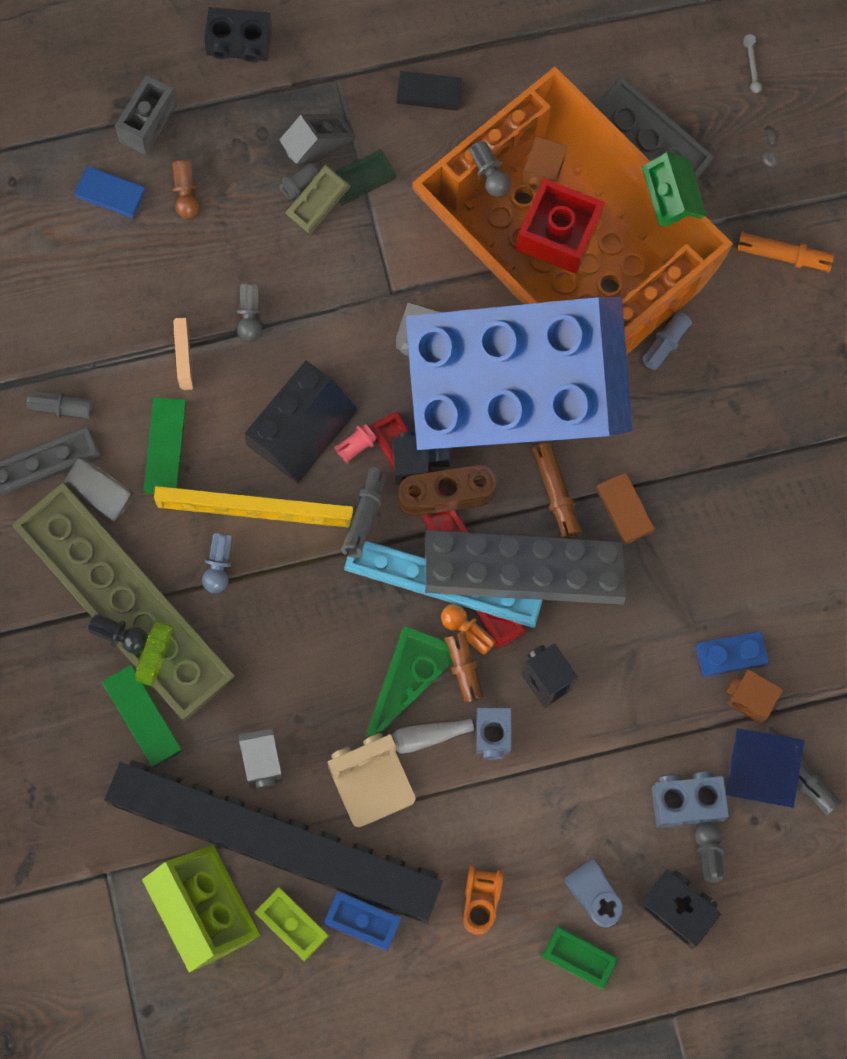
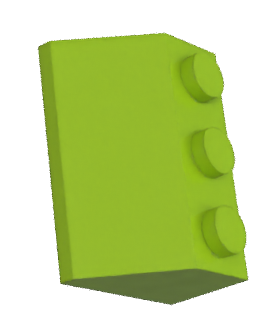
M214 845L166 861L142 879L189 973L217 961L261 936Z

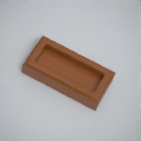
M626 472L596 485V490L624 545L654 532L655 528Z

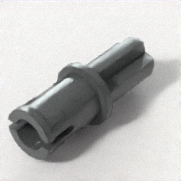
M29 391L26 400L29 410L54 413L59 418L62 415L90 420L93 411L92 399L65 396L64 392H60L58 395Z

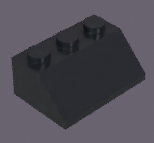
M305 360L244 433L246 444L298 484L358 411V408L330 377Z

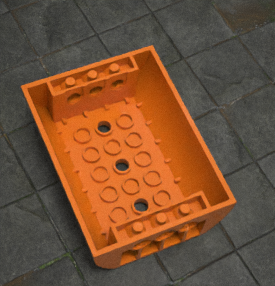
M553 67L412 182L413 190L421 200L522 304L594 297H622L626 355L702 290L720 267L733 245L706 216L702 219L686 216L668 227L659 226L642 170V166L651 161L556 67ZM536 136L567 146L565 161L557 181L558 184L605 202L601 220L577 274L516 250L518 233L536 195V192L522 185L524 168ZM478 141L487 143L495 159L500 160L502 163V167L498 171L507 173L511 179V189L502 197H494L489 194L485 187L487 177L480 178L478 175L479 168L469 152L470 147ZM525 192L531 196L532 201L528 204H520L515 200V195ZM613 280L618 285V289L615 292H606L602 289L601 282Z

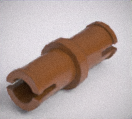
M465 631L455 633L459 647H457L452 634L444 637L453 666L450 668L452 674L457 676L463 702L473 700L470 686L476 699L483 697L484 693L482 692L475 669L478 667L476 659H472Z

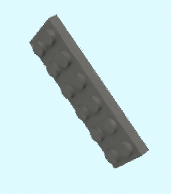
M426 530L425 593L624 605L626 588L622 542Z

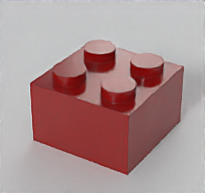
M543 178L518 233L516 250L577 274L601 220L605 202Z

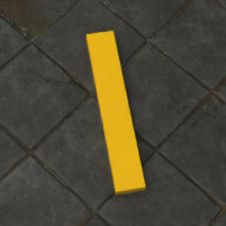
M155 486L154 499L158 508L347 528H349L353 518V507Z

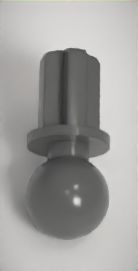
M483 141L476 142L470 147L469 152L479 168V177H487L485 181L486 190L494 197L506 195L511 189L509 175L503 171H498L502 167V163L500 160L495 159L487 143Z
M242 283L239 286L240 310H237V313H243V319L237 325V334L245 342H254L262 334V325L256 319V313H262V310H259V286L257 283Z
M711 822L702 823L697 827L695 841L700 846L697 850V857L701 859L704 880L717 883V881L724 878L722 863L724 848L719 845L722 840V832L716 824Z

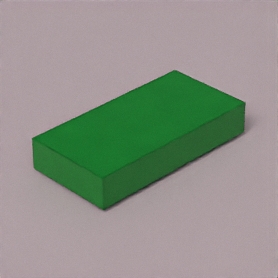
M556 926L541 958L601 990H604L619 959L559 926Z

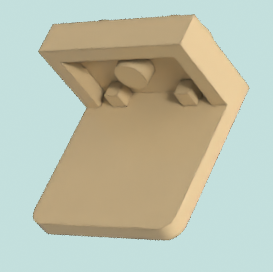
M381 733L373 735L363 741L364 746L353 751L350 747L338 750L331 755L333 759L327 761L328 769L350 820L356 828H362L415 803L414 792L396 754V745L391 734L385 737Z

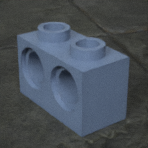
M713 772L693 774V779L680 780L679 775L663 776L659 778L660 782L655 783L651 788L656 828L694 825L705 822H724L729 817L723 776L714 777ZM701 789L709 790L714 796L713 805L701 803L698 798V791ZM669 792L677 794L681 801L680 807L677 809L668 807L664 801V795Z

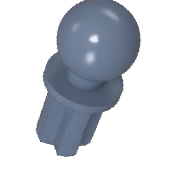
M217 532L213 534L209 558L205 559V563L211 564V568L203 574L202 584L208 592L214 594L224 591L229 582L224 567H231L232 564L229 562L232 536L226 533Z

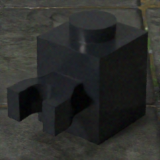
M404 432L399 434L398 437L392 438L396 485H400L406 477L411 475L429 473L428 467L450 466L449 448L417 450L416 432Z

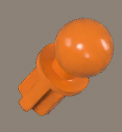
M451 604L443 609L441 622L445 628L452 631H465L467 642L481 654H486L495 643L494 638L476 624L478 621L476 618L469 622L467 620V613L462 606Z

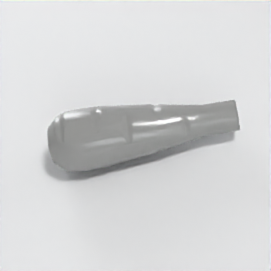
M471 718L455 722L406 726L395 730L392 738L397 752L401 754L412 753L444 742L460 734L473 732L474 726Z

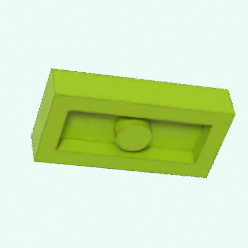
M279 887L254 912L304 962L329 937Z

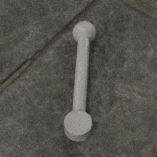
M748 34L744 37L743 44L748 48L753 82L750 85V89L753 93H759L762 90V84L758 81L754 53L756 37Z

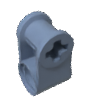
M590 859L563 878L573 896L582 904L596 925L603 928L611 927L619 921L623 911L621 900L593 859ZM603 902L606 906L610 904L614 906L611 913L613 917L610 918L607 914L603 916L598 914L601 908L600 903Z

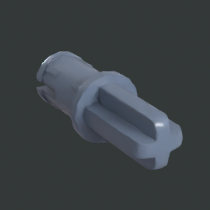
M679 311L675 312L665 328L656 333V340L642 357V361L647 368L658 369L671 350L674 351L678 348L677 342L688 327L692 325V321L687 315Z

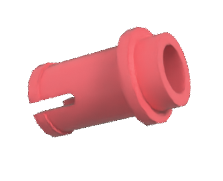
M366 424L362 427H355L356 432L334 447L346 464L368 446L370 448L374 446L373 442L377 438Z

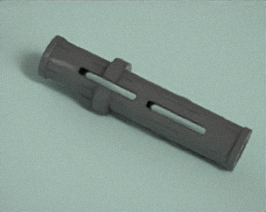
M372 467L368 470L363 489L357 493V506L344 544L341 547L344 555L347 553L348 548H351L348 554L350 558L361 557L375 512L381 507L383 502L381 494L388 479V474L384 471L381 478H379L381 468Z
M773 726L768 728L756 740L799 785L800 793L802 795L806 793L824 812L825 816L842 803L841 799L839 800L821 780L823 776L819 772L815 774L774 730Z

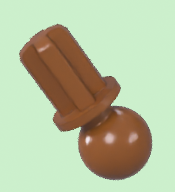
M178 160L172 162L175 184L172 192H179V197L175 202V210L180 217L191 219L200 210V202L196 196L192 195L191 191L198 188L193 183L190 161Z

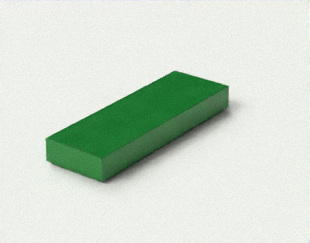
M153 397L143 489L145 494H154L155 486L178 489L186 413L185 399Z
M131 665L102 681V684L153 769L182 752Z

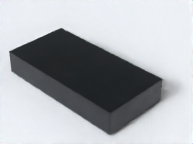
M400 71L397 104L458 111L462 78Z

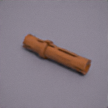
M552 443L538 444L540 449H538V446H534L532 452L536 458L551 502L549 505L550 512L555 514L562 539L576 537L574 533L576 535L582 533L573 508L575 506L574 498L569 497L552 448Z

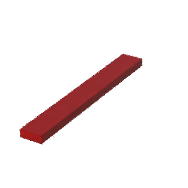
M398 411L369 425L393 471L392 438L398 437L401 433L410 432ZM428 467L429 473L433 472L432 468ZM441 486V487L438 489L439 492H440L442 495L447 496L446 492L444 491L443 487ZM416 494L411 495L414 498L418 497ZM456 510L420 515L428 530L469 533ZM474 610L486 632L494 638V646L497 650L526 634L522 624Z

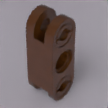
M484 465L411 475L406 477L399 486L398 504L400 509L410 516L483 506L493 499L497 478L494 471ZM476 484H481L483 487H478ZM449 485L455 489L456 493L451 496H444L438 489L441 486ZM416 494L418 497L414 498L411 495Z

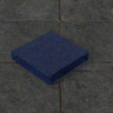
M737 728L726 795L794 808L805 740Z

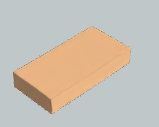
M175 318L173 325L177 378L182 390L193 389L188 324L186 318Z

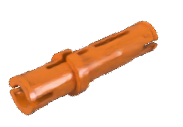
M742 231L739 238L740 242H738L737 252L741 251L793 263L796 268L800 269L802 266L828 273H830L831 263H833L835 255L833 252L829 253L807 248V244L800 243L799 246L747 234Z

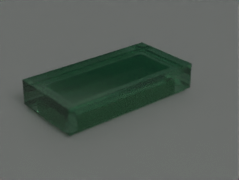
M381 149L335 171L338 176L351 186L338 202L342 206L396 179V173Z

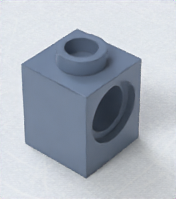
M477 708L476 754H483V758L488 760L503 759V754H510L511 708ZM489 727H496L501 731L503 738L498 742H490L485 738L484 731Z

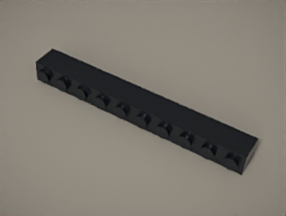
M131 760L129 765L123 762L119 763L104 799L108 805L428 924L443 881L437 879L438 874L422 867H419L417 872L405 868L406 862L399 858L386 855L385 860L373 856L374 850L358 843H354L353 848L340 843L341 838L325 831H322L321 836L309 832L308 825L290 819L288 824L276 820V813L258 807L256 812L244 808V801L226 795L225 800L212 796L213 790L205 786L194 784L193 788L180 784L182 779L167 772H162L161 776L148 772L149 766L138 761Z

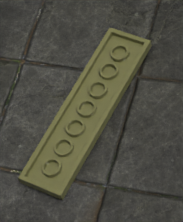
M64 483L60 484L11 524L91 617L98 614L118 623L121 621L126 622V630L138 627L146 631L149 636V645L144 652L131 654L124 649L120 641L117 646L183 722L189 719L235 679V675Z

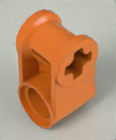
M469 865L463 924L470 933L483 935L492 928L496 918L498 901L500 900L504 870H498L495 873L476 870L475 866ZM475 909L484 910L489 917V921L483 926L475 925L470 919V913Z

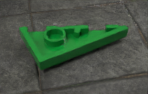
M406 626L401 629L364 738L381 733L452 663L446 641Z

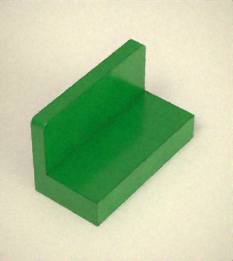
M666 152L642 166L659 226L668 227L686 216L699 219L707 216L689 158Z

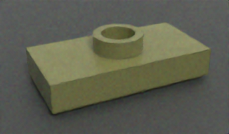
M325 164L285 214L311 235L351 186Z

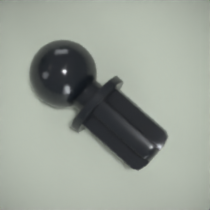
M98 614L94 615L90 620L88 631L111 641V645L114 647L120 641L127 652L140 654L149 645V636L141 628L133 627L126 630V622L121 621L118 623Z

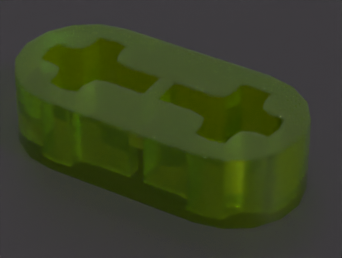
M158 621L154 623L136 670L135 681L149 686L154 685L172 637L173 626Z

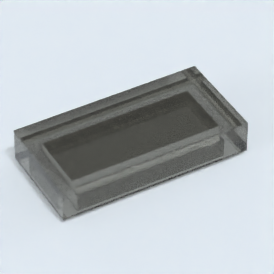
M83 456L77 458L63 482L69 490L113 521L120 519L135 494Z

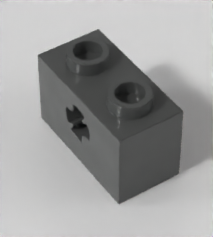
M146 75L115 124L119 142L147 156L177 107L174 88Z

